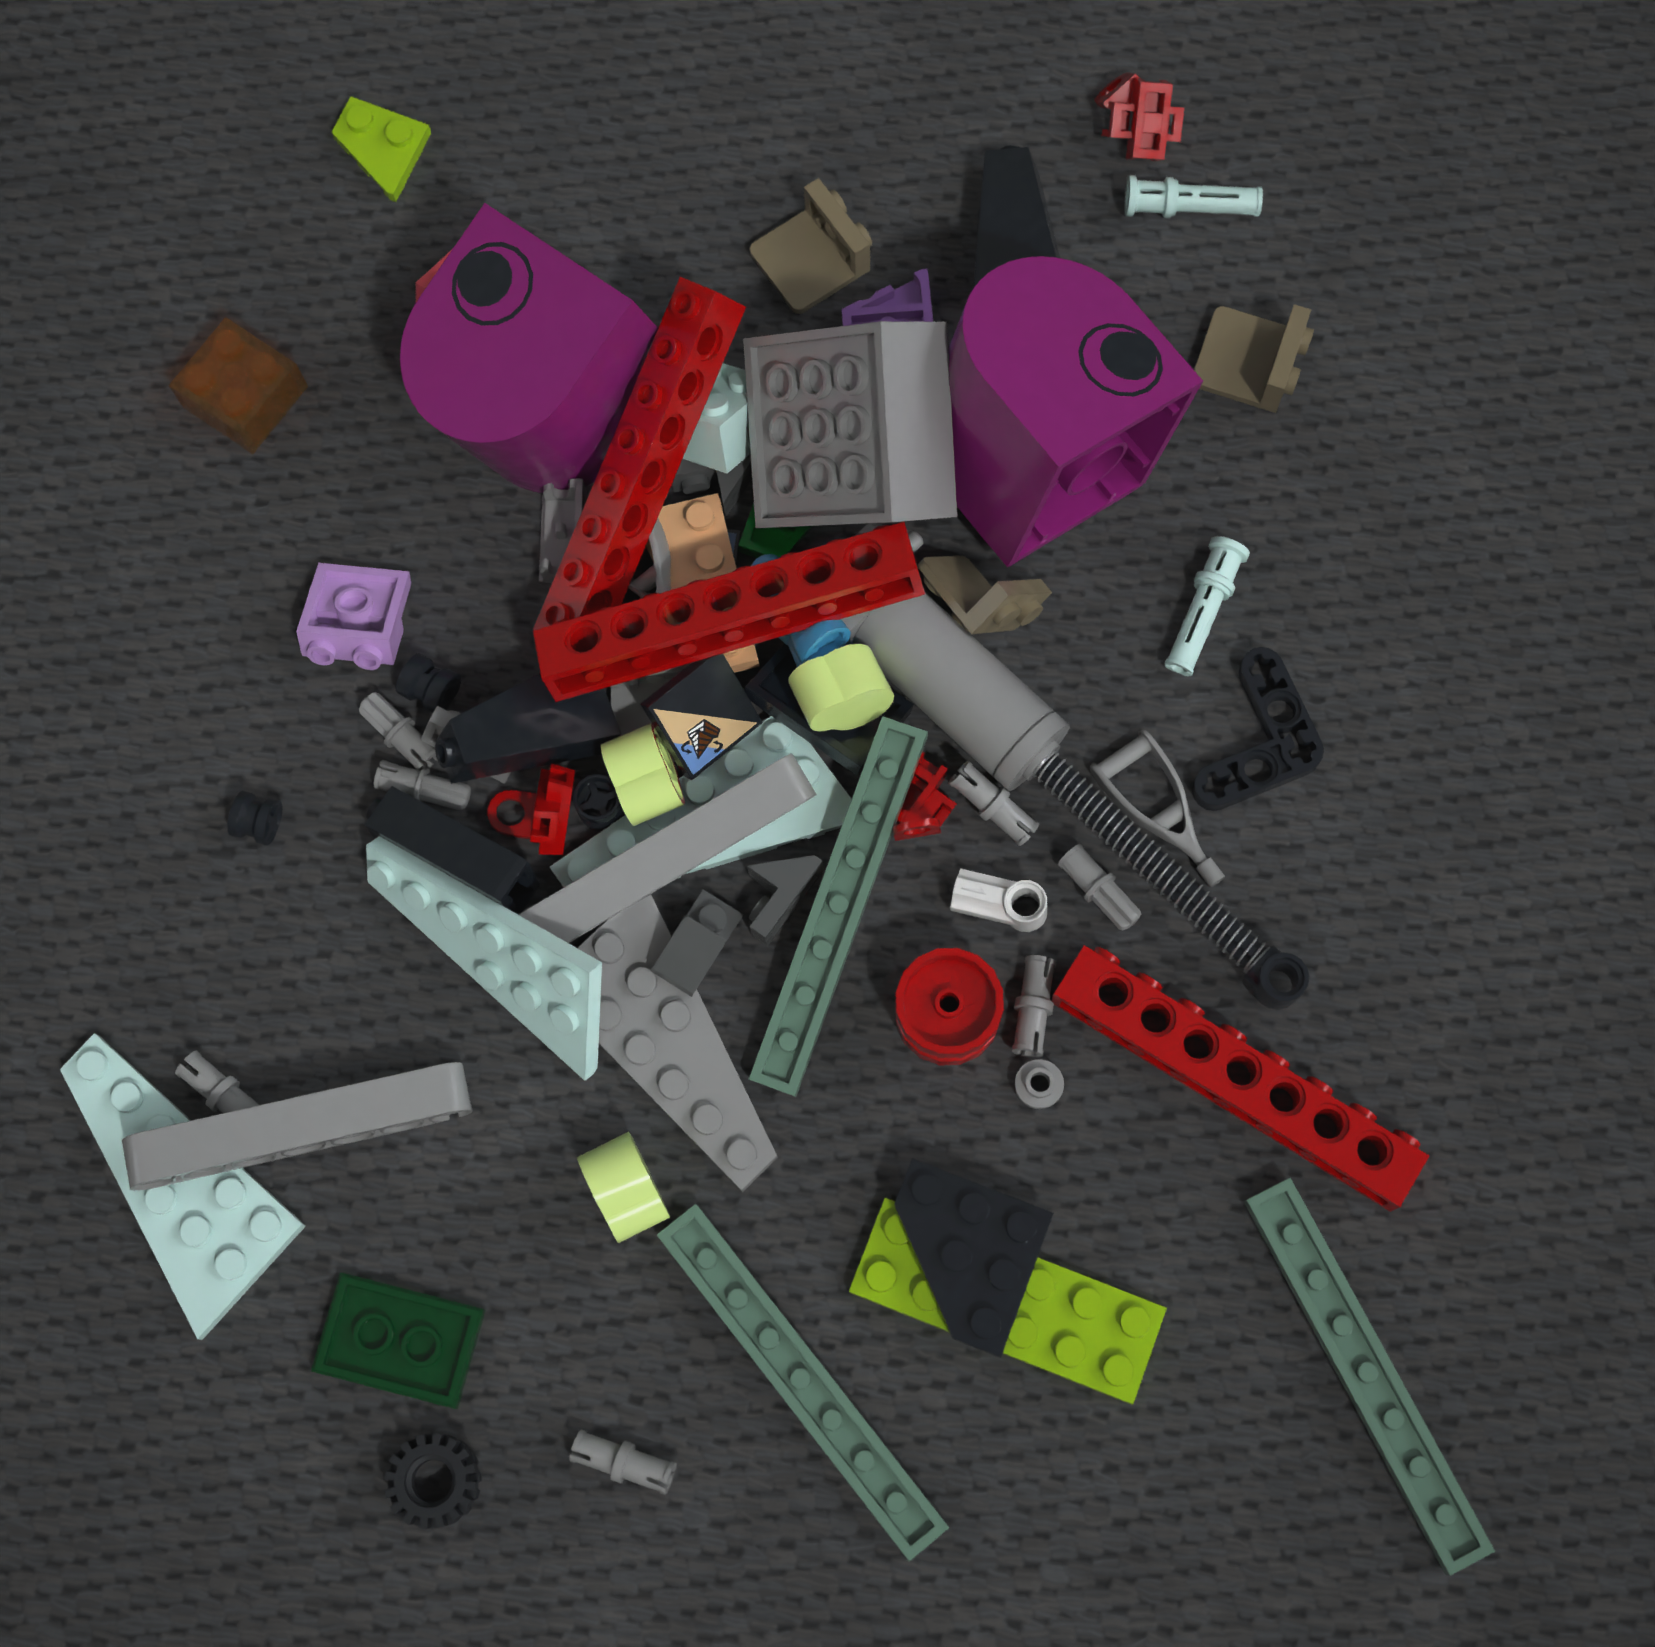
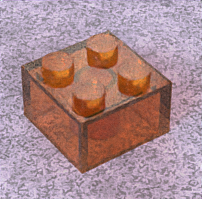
M226 317L168 385L184 409L251 454L255 453L308 388L295 362Z

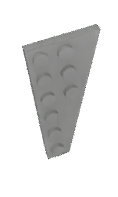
M650 894L608 919L578 947L579 950L602 962L599 1045L743 1192L778 1157L698 990L696 989L691 997L651 972L654 964L671 939V934Z

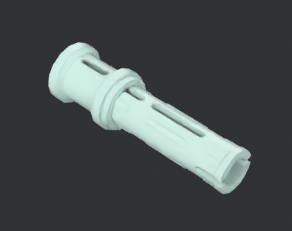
M1129 175L1125 190V216L1132 217L1135 212L1161 213L1163 218H1171V216L1176 215V212L1259 216L1262 209L1263 190L1262 187L1179 184L1178 180L1173 177H1166L1164 181L1137 180L1136 175Z
M1222 536L1211 538L1208 546L1211 553L1203 571L1197 572L1194 578V587L1197 589L1196 594L1183 620L1169 657L1164 663L1165 667L1184 676H1192L1193 669L1210 633L1223 600H1227L1233 595L1235 590L1233 581L1241 563L1247 562L1249 557V550L1241 543Z

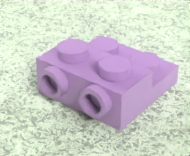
M318 563L296 630L302 656L308 657L318 665H330L335 659L354 661L357 666L366 670H375L381 664L394 665L404 631L402 615L411 587L409 571Z

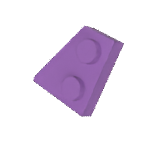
M921 269L915 272L913 281L895 290L889 285L875 292L871 298L859 300L843 308L842 325L847 326L879 321L933 322L928 269Z

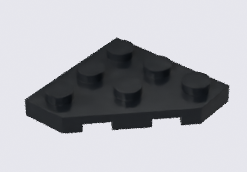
M912 1158L894 1208L943 1315L949 1333L953 1340L1001 1358L1054 1213Z

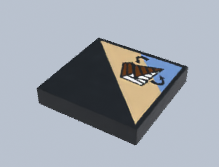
M724 654L692 662L640 703L682 774L690 780L696 778L763 723Z

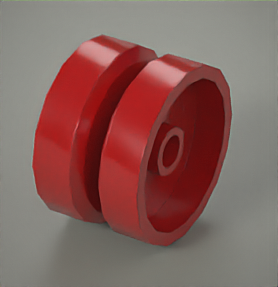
M937 948L917 957L903 972L896 989V1027L904 1044L919 1058L939 1066L961 1065L979 1057L994 1041L1004 1011L1003 988L994 969L979 955L960 948ZM945 1000L956 1002V1010L953 1012H946L941 1007H943Z

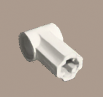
M960 868L953 890L950 910L1008 924L1021 932H1031L1041 927L1047 918V896L1045 890L1038 883L1031 880L1015 882ZM1022 897H1031L1038 902L1039 908L1033 915L1021 916L1013 910L1014 902Z

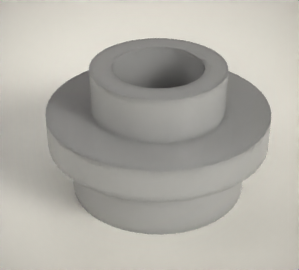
M1036 1059L1025 1063L1019 1069L1015 1078V1091L1018 1098L1025 1105L1034 1109L1051 1107L1060 1099L1064 1090V1079L1061 1071L1056 1065L1047 1060ZM1036 1075L1044 1076L1049 1082V1088L1043 1092L1035 1091L1030 1084L1032 1077Z

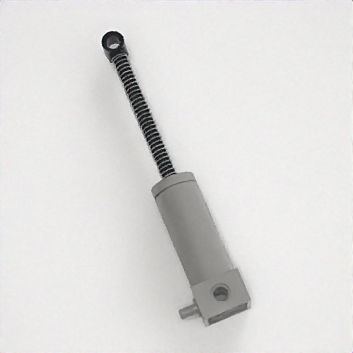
M868 523L856 535L870 532L875 527ZM910 531L908 535L913 552L915 553L923 545V539L916 531ZM925 593L922 596L841 619L851 632L850 639L846 645H868L885 677L1005 789L1010 792L1026 780L1029 781L1038 776V782H1044L1045 789H1052L1051 794H1057L1058 801H1065V807L1070 806L1072 813H1078V819H1084L1085 826H1092V832L1097 831L1099 838H1105V844L1113 846L1112 851H1119V857H1125L1126 864L1132 863L1133 870L1138 869L1140 876L1145 875L1147 877V883L1152 882L1154 884L1153 889L1159 888L1161 890L1160 895L1165 894L1168 897L1167 902L1173 901L1175 903L1174 908L1179 907L1181 914L1186 913L1188 915V921L1193 920L1195 927L1200 926L1202 928V934L1207 933L1209 940L1214 939L1216 941L1215 946H1221L1223 953L1228 952L1230 954L1229 959L1234 958L1237 961V966L1242 965L1244 967V978L1252 984L1254 996L1259 1003L1269 1009L1280 1010L1288 1008L1303 995L1308 987L1310 977L1304 962L1294 954L1279 951L1274 945L1266 949L1264 947L1265 943L1261 944L1257 940L1258 936L1253 937L1250 934L1251 930L1247 931L1243 927L1244 923L1239 924L1236 921L1237 917L1233 918L1229 915L1230 910L1226 912L1222 908L1223 904L1219 905L1215 902L1216 897L1212 899L1208 895L1209 891L1204 892L1201 889L1203 885L1198 886L1194 882L1196 878L1191 880L1187 876L1189 872L1184 873L1181 870L1182 866L1177 867L1174 864L1175 859L1171 861L1166 857L1168 853L1164 855L1160 851L1161 847L1157 848L1153 845L1154 840L1150 842L1146 838L1147 834L1143 835L1139 832L1141 828L1136 829L1132 825L1134 821L1128 822L1125 819L1127 815L1123 817L1119 813L1120 809L1116 811L1112 807L1113 803L1109 804L1105 800L1106 796L1102 798L1098 794L1100 790L1095 791L1092 788L1093 784L1088 785L1085 782L1086 778L1082 779L1078 776L1079 771L1075 773L1072 770L1073 765L1068 766L1065 764L1066 759L1061 760L1057 752L1060 749L1059 744L1070 729V725L931 597ZM1281 971L1285 973L1291 980V991L1281 992L1273 988L1269 980L1270 972Z

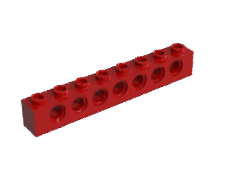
M679 277L533 630L547 627L559 620H571L588 615L603 607H615L622 604L746 306L717 291Z
M900 522L893 525H882L870 532L846 539H834L825 545L802 552L787 553L778 559L754 566L739 567L733 572L707 580H695L686 586L666 592L651 593L639 600L622 605L603 607L594 613L571 620H559L547 627L533 630L541 678L555 702L802 631L817 622L840 620L925 595L905 522Z
M1085 945L1083 946L1053 994L1051 1001L1055 1006L1391 1212L1401 1207L1429 1158L1428 1154L1419 1149L1421 1144L1417 1139L1398 1129H1394L1393 1132L1388 1131L1375 1123L1377 1117L1374 1113L1357 1103L1351 1102L1349 1106L1331 1096L1334 1092L1333 1089L1321 1080L1312 1076H1307L1306 1079H1303L1288 1070L1290 1063L1280 1055L1269 1050H1264L1261 1053L1247 1045V1037L1234 1027L1227 1024H1222L1218 1027L1203 1018L1205 1012L1193 1002L1184 998H1179L1178 1001H1175L1161 992L1162 985L1152 977L1141 972H1137L1136 976L1124 970L1119 966L1121 961L1111 952L1101 947H1095L1092 950ZM1107 985L1119 988L1123 993L1124 1003L1115 1007L1106 1005L1099 997V989ZM1147 1011L1158 1012L1165 1019L1166 1029L1158 1033L1148 1031L1141 1022V1014ZM1193 1036L1202 1039L1208 1047V1056L1202 1059L1189 1056L1184 1049V1039ZM1237 1062L1246 1066L1250 1072V1083L1247 1085L1233 1083L1227 1075V1065ZM1280 1088L1291 1095L1293 1099L1291 1111L1282 1112L1272 1105L1270 1101L1272 1089ZM1315 1115H1326L1333 1120L1336 1126L1334 1138H1323L1315 1131L1313 1125ZM1360 1141H1368L1375 1145L1379 1152L1377 1165L1371 1166L1361 1161L1357 1153Z

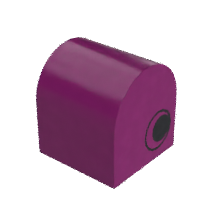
M484 203L411 310L401 341V374L406 392L420 415L433 427L504 479L523 489L543 493L544 485L547 483H552L556 489L567 490L569 489L570 479H583L585 486L595 481L658 327L632 299Z
M1044 256L1016 259L996 267L987 273L970 293L948 348L956 502L958 509L1006 567H1010L1145 484L1202 385L1203 380L1131 297L1102 273L1078 262Z

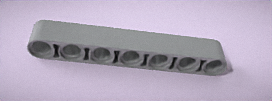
M791 753L519 915L563 941L570 943L805 803L817 794Z
M454 1062L135 1133L123 1138L122 1146L130 1190H147L450 1120L449 1115L458 1113L459 1117L466 1116L472 1113L473 1109L463 1064Z

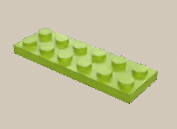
M884 1198L849 1293L949 1332L906 1231L894 1208L895 1201ZM1037 1258L1002 1354L1133 1405L1167 1308Z

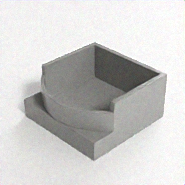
M879 321L743 339L756 528L887 523L957 517L947 322Z

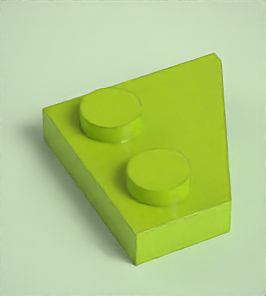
M350 96L332 130L335 141L347 154H350L357 161L358 166L368 177L371 176L383 189L385 195L391 201L396 202L431 135V130L428 124Z

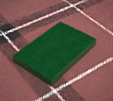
M340 1272L311 1372L458 1409L486 1310Z

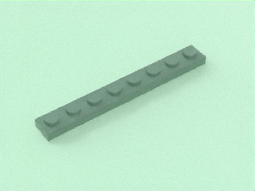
M882 716L749 1080L791 1096H797L890 842L893 827L898 820L928 738V731Z
M1291 1177L1244 1201L1445 1575L1451 1576L1494 1553L1495 1550Z
M694 1204L657 1234L658 1238L905 1557L911 1561L949 1529L945 1521L697 1204Z

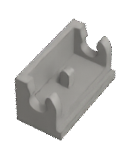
M570 479L569 489L567 490L556 489L552 483L544 485L539 583H552L588 498L583 479Z

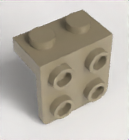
M819 178L804 187L805 210L756 240L750 246V254L753 260L790 309L797 314L806 312L870 271V247L872 246V240L869 233L860 222L853 223L846 214L845 203L838 192L834 189L829 191Z
M1294 304L1287 324L1283 325L1225 306L1216 308L1194 369L1203 380L1199 389L1276 413L1283 393L1293 395L1301 369L1293 367L1297 354L1306 355L1314 333V329L1306 327L1311 309Z
M965 556L924 557L918 564V568L925 576L924 583L928 589L935 595L943 598L953 611L952 618L971 634L1013 631L1020 625H1027L1043 611L1041 604L1052 594L1042 579L997 581L991 587L978 569Z

